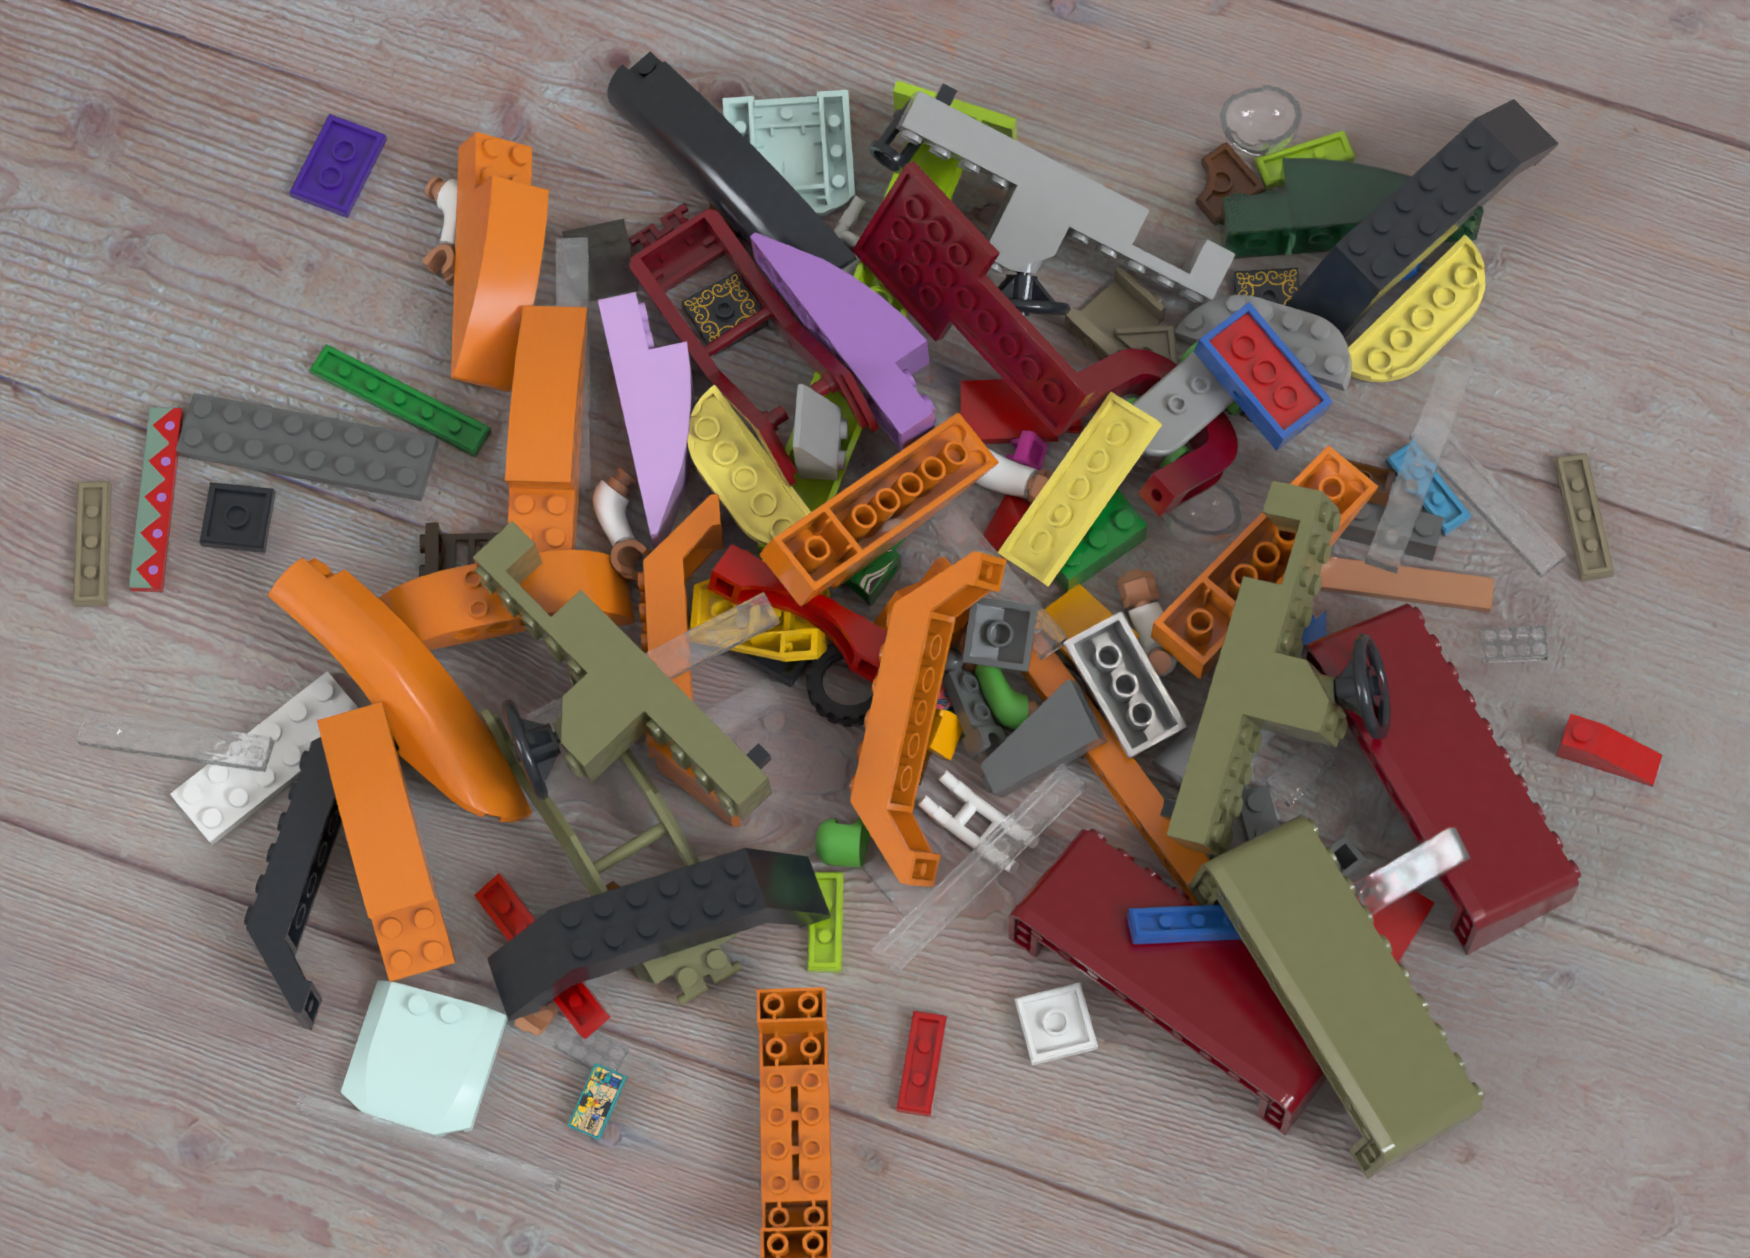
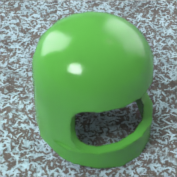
M837 818L827 819L817 829L815 837L816 854L820 861L826 865L862 868L865 862L870 833L861 818H857L854 824L849 825L839 824Z

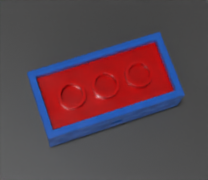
M1250 302L1200 338L1193 351L1276 451L1326 414L1333 402Z

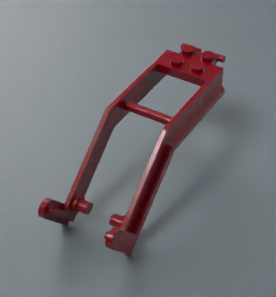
M683 203L659 219L664 226L662 230L658 231L652 223L628 238L633 247L640 243L644 248L632 256L629 268L681 342L687 341L689 354L712 385H716L728 402L753 426L779 475L786 485L791 487L796 483L793 475L797 473V470L776 434V431L779 430L778 426L789 419L786 411L780 405L770 412L766 410L761 413L718 369L711 356L771 318L789 345L821 375L820 380L810 385L811 389L823 397L830 392L832 394L838 392L846 400L862 430L867 427L873 433L880 429L851 372L795 320L719 212L706 209L688 220L683 215L689 210ZM726 255L763 308L705 346H702L665 293Z

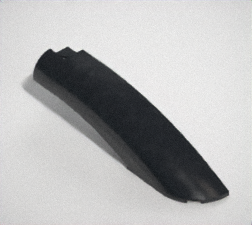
M650 51L630 69L626 68L623 64L617 69L610 80L607 90L610 104L690 181L731 225L732 229L751 247L750 236L756 232L822 258L841 270L857 260L856 256L762 154L667 62H662Z

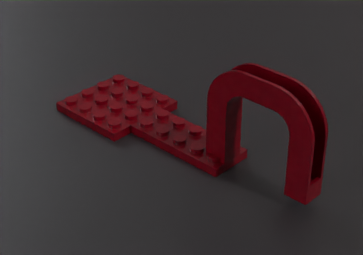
M915 161L904 166L852 249V252L935 342L943 339L951 326L954 325L1056 437L1064 434L1073 422L1099 409L1110 392L1119 397L1127 394L1142 396L1177 366L1176 363L1160 354L1144 349L1132 348L1118 351L1076 372L987 277L986 274L999 256V251ZM1224 412L1219 414L1188 441L1192 446V452L1154 472L1138 494L1159 517L1212 488L1220 480L1223 472L1235 460L1238 451L1237 436L1233 425Z

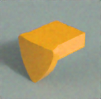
M936 708L927 750L941 759L951 761L963 729L957 715L943 709Z

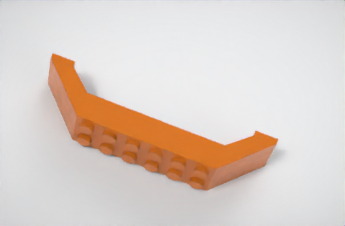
M712 494L706 498L643 560L644 572H638V588L641 599L639 611L643 633L641 634L642 651L692 701L693 689L686 582L715 550H723L719 494ZM648 729L646 731V741L649 758H655L657 769L730 826H740V818L737 815L730 817L718 804L720 800L716 797V794L713 791L707 794L695 781L697 777L693 774L690 767L686 771L683 770L672 758L673 753L670 751L667 744L663 747L658 745L648 732L650 730Z
M977 551L971 552L893 604V609L889 612L886 621L888 629L886 640L879 652L881 663L878 676L875 677L872 683L873 699L871 708L867 711L864 719L865 735L857 751V759L859 760L857 771L850 782L851 804L898 881L906 885L934 887L941 854L934 853L913 815V809L955 620L957 616L991 591L1000 592L1007 560Z

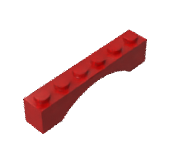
M731 544L712 570L708 590L735 605L769 606L805 619L825 633L836 645L851 671L873 683L875 677L878 676L881 663L879 652L881 646L885 643L888 630L878 627L864 616L855 614L838 604L834 599L827 598L822 594H818L800 607L765 562L753 556L749 551Z

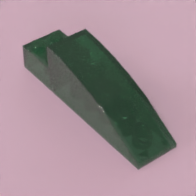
M1283 158L1278 185L1279 193L1276 191H1266L1260 195L1248 196L1243 193H1236L1229 197H1223L1219 224L1221 245L1223 248L1235 253L1233 259L1330 252L1342 238L1411 176L1347 161L1317 158ZM1483 206L1442 243L1458 242L1464 235L1471 241L1477 240L1484 213Z

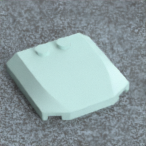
M848 90L817 92V96L754 100V96L723 98L724 117L762 154L819 216H826L853 200L855 197Z
M377 980L341 1089V1094L370 1121L432 1138L446 1136L448 1133L458 1131H472L507 1017L485 1006L392 981Z

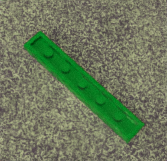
M327 344L310 368L312 375L475 458L492 432L491 427Z

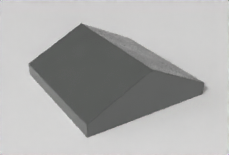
M988 598L980 599L970 607L962 662L996 669L1028 672L1038 606Z

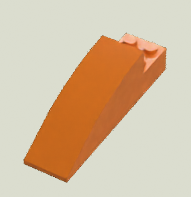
M475 132L464 141L458 150L451 379L509 392L513 384L523 306H533L538 285L547 223L549 190L531 185L532 147Z
M523 306L511 394L505 482L509 487L508 524L513 521L535 543L538 552L576 550L587 307Z
M958 412L775 536L759 555L801 607L830 586L836 589L938 513L993 469L999 462Z
M1329 445L1290 483L1291 485L1323 491L1340 509V525L1338 530L1332 533L1329 543L1331 547L1378 489V485ZM1262 512L1153 622L1151 638L1201 680L1219 660L1243 576L1281 585L1296 533L1280 530Z
M383 702L317 720L368 919L371 918L389 982L455 963V954Z

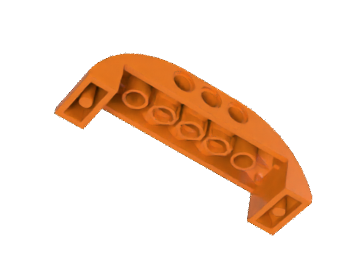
M587 550L541 551L538 553L542 564L519 584L551 617L582 590L618 627L635 623L627 580L612 566L611 555ZM476 564L446 569L418 577L389 590L378 598L406 624L428 650L527 631L520 615L518 614L514 618L501 604L503 601L497 595V592L491 595L479 582L480 578L474 571L477 568Z

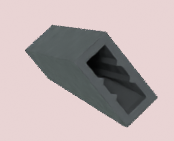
M1071 679L1064 682L980 764L984 772L981 775V779L989 793L993 792L995 795L1005 797L1107 742L1080 684Z

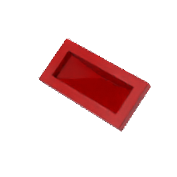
M1005 495L977 548L995 557L1005 559L997 552L1031 504L1019 497Z

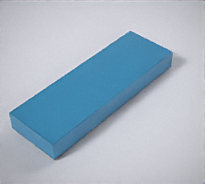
M1413 441L1386 458L1385 463L1395 472V476L1423 511L1444 517L1441 528L1443 536H1446L1470 520V512Z

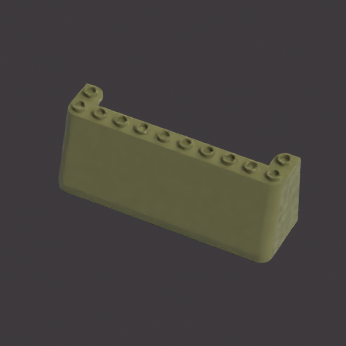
M1299 815L1202 864L1188 887L1199 905H1221L1361 1133L1362 1138L1349 1150L1366 1178L1369 1179L1470 1120L1482 1110L1484 1095L1480 1087L1475 1082L1471 1083L1464 1072L1466 1067L1458 1053H1453L1446 1043L1447 1035L1442 1026L1437 1022L1434 1023L1427 1012L1429 1007L1424 997L1420 993L1416 994L1411 987L1408 971L1402 964H1397L1391 954L1392 947L1388 939L1383 934L1379 935L1372 924L1374 923V918L1370 910L1365 905H1360L1354 895L1356 890L1352 881L1347 876L1343 877L1337 868L1338 861L1335 854L1329 847L1325 848L1319 839L1320 832L1317 825L1311 818L1306 819L1304 816Z

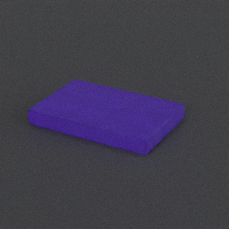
M329 114L289 192L290 196L348 218L387 141L386 135Z

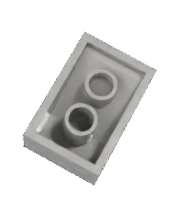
M798 384L793 451L799 479L838 481L839 470H845L846 451L840 449L841 439H847L848 419H843L839 406L805 384Z

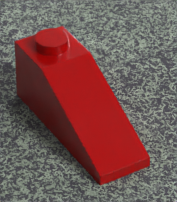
M1570 714L1556 754L1557 757L1652 787L1662 759V754L1605 724L1574 714Z

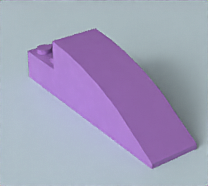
M756 232L752 234L750 238L755 261L811 335L851 372L875 419L897 448L902 451L933 430L937 421L933 413L936 410L935 406L926 394L920 396L914 388L917 384L912 376L929 364L928 342L926 338L883 297L852 275L822 258Z

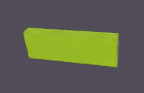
M1342 130L1255 158V166L1265 186V190L1352 163L1355 160V155L1345 131Z
M814 872L831 917L830 919L809 925L808 972L842 973L844 873Z

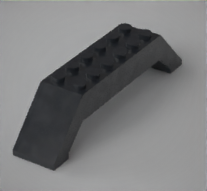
M1515 99L1475 118L1342 238L1285 306L1328 320L1341 332L1345 339L1378 300L1516 175L1533 165L1536 166L1558 146V142Z
M321 737L313 740L309 751L305 750L301 756L299 763L301 773L298 782L293 781L290 787L288 799L291 802L287 812H282L277 826V830L280 831L276 843H271L268 849L266 861L269 864L265 875L261 874L257 880L255 893L258 895L254 906L250 905L244 919L248 933L303 1028L309 1030L313 1028L322 997L313 982L306 980L295 956L342 824ZM393 738L396 751H398V750H399V746H398V744L396 743L395 739Z
M743 848L550 909L489 956L487 961L507 1020L512 1021L540 1012L541 1007L569 987L766 923L797 925L798 928H802L830 919L831 915L808 856Z

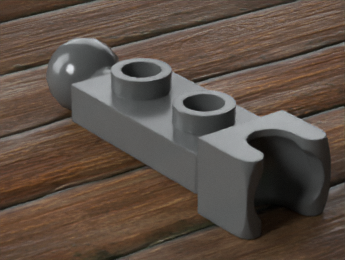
M949 648L944 672L947 674L943 676L942 682L965 734L962 741L972 760H975L983 751H985L988 757L1006 740V736L1002 727L995 725L973 671H962L961 668L964 664L962 662V654L957 649Z

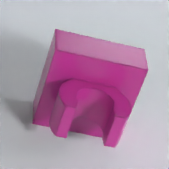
M1022 430L1020 438L1012 439L1011 444L1016 448L1015 454H1007L1006 458L1039 471L1041 470L1048 445L1034 431Z

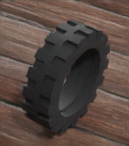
M834 643L827 644V651L818 659H811L810 666L807 667L806 684L809 700L815 706L816 712L821 717H827L828 721L833 724L839 722L843 723L845 727H852V724L859 723V726L864 725L865 715L871 708L873 695L865 702L856 705H842L833 701L824 690L823 676L826 670L834 662L844 659V656Z

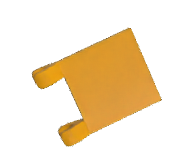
M1078 584L1039 613L1036 618L1035 627L1073 662L1063 642L1113 616V614L1085 588ZM1131 628L1137 640H1139V634Z

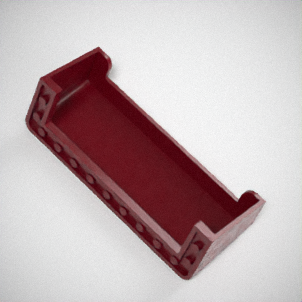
M1406 603L1305 645L1302 659L1311 663L1323 675L1336 678V675L1341 674L1352 658L1353 643L1357 635L1360 633L1371 635L1377 645L1383 661L1390 696L1391 717L1389 732L1383 740L1372 738L1365 727L1362 717L1347 708H1342L1346 714L1347 726L1456 905L1457 910L1450 928L1466 955H1469L1571 901L1579 886L1578 878L1581 877V873L1577 864L1572 859L1568 861L1562 851L1563 843L1559 835L1555 831H1550L1544 822L1546 816L1541 806L1537 802L1533 803L1527 794L1528 786L1524 778L1520 774L1516 775L1509 765L1511 759L1508 752L1502 745L1498 747L1492 735H1494L1489 721L1485 717L1481 718L1475 709L1476 702L1473 695L1468 689L1463 690L1458 682L1459 674L1452 662H1446L1441 654L1442 647L1438 638L1434 634L1430 635L1424 626L1425 619L1422 612L1417 606L1412 607ZM1373 706V710L1377 718V706Z
M1092 828L1089 831L1081 829L1010 913L1008 939L1035 958L1044 946L1052 950L1261 1099L1257 1116L1283 1135H1286L1327 1078L1242 939L1133 944L1127 920L1129 908L1195 905L1189 901L1190 898L1184 891L1175 886L1171 889L1161 882L1162 878L1157 872L1149 867L1143 869L1134 863V858L1122 848H1117L1116 850L1106 843L1107 839L1100 832Z

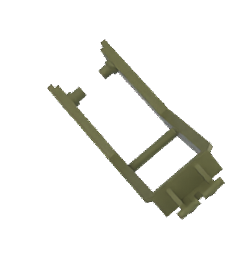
M569 669L566 672L572 683V686H574L577 683V681L572 677V675L570 674L571 669ZM488 708L480 712L488 731L505 757L515 778L565 851L590 896L608 891L599 874L664 835H667L685 867L700 862L660 792L628 748L617 759L647 801L659 823L592 863L577 836L549 794L545 800H539L535 796L522 762L519 763L512 746L514 742L510 738L498 712L491 714ZM736 933L632 966L641 981L657 984L672 975L683 991L681 995L676 997L681 1006L709 990L702 979L709 974L714 984L717 985L743 969L738 960L730 964L720 947L723 943L737 936Z

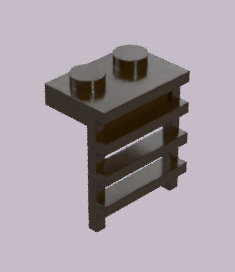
M439 522L425 523V534H420L419 540L420 553L425 554V565H419V577L457 567V542H468V565L475 564L473 556L476 554V542H489L498 533L442 534Z

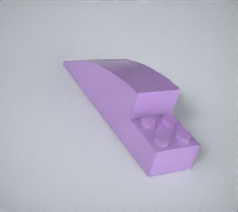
M636 292L598 300L654 550L670 535L687 489L692 462L687 441L690 431L691 414L695 407V396L687 341L655 348L645 303H638Z

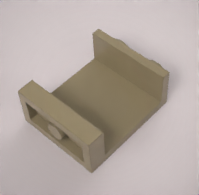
M1119 266L1115 269L1114 281L1085 308L1078 311L1074 307L1070 310L1069 314L1065 315V329L1094 356L1102 360L1118 351L1129 349L1114 337V328L1159 325L1164 321L1165 304L1155 292L1149 293L1133 272H1126Z

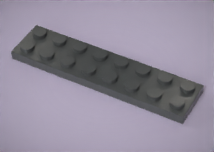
M193 393L176 451L182 457L422 501L439 442L436 437Z

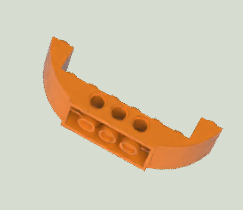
M825 987L756 989L760 1065L762 1195L760 1258H832L831 1117Z

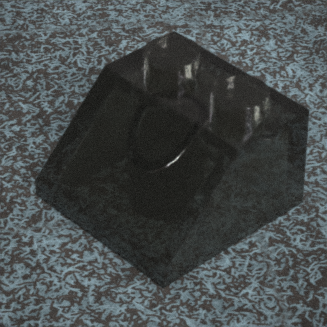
M624 219L562 231L577 304L639 291L637 279L629 268L632 253Z

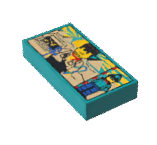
M595 1063L568 1126L601 1140L628 1076Z

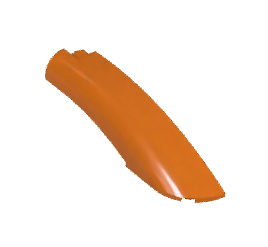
M302 557L292 564L276 581L267 596L310 632L339 661L362 689L371 704L383 702L391 734L399 746L397 753L450 800L477 816L483 817L485 814L498 816L499 822H518L529 818L532 814L531 808L492 735L461 689L421 640L380 599L346 569L333 574L326 564L316 558L307 561Z

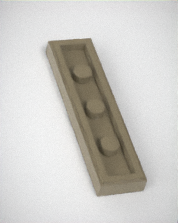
M1587 453L1555 457V471L1580 581L1613 577L1614 568Z
M110 481L77 483L73 604L75 607L108 606L112 485Z

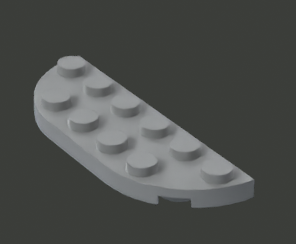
M1231 295L1211 300L1188 314L1174 331L1178 340L1195 344L1200 338L1250 302L1317 383L1346 391L1351 378L1352 359L1348 345L1341 332L1331 322L1320 316L1258 297Z

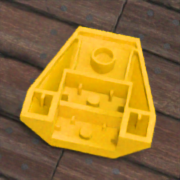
M710 579L694 584L690 642L785 662L818 659L827 651L828 637L819 628L805 619L769 606L735 605L707 589ZM827 588L820 594L830 598V589Z

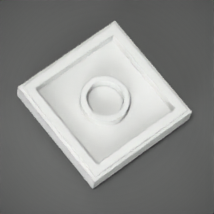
M1080 982L1014 999L1032 1066L1098 1049Z

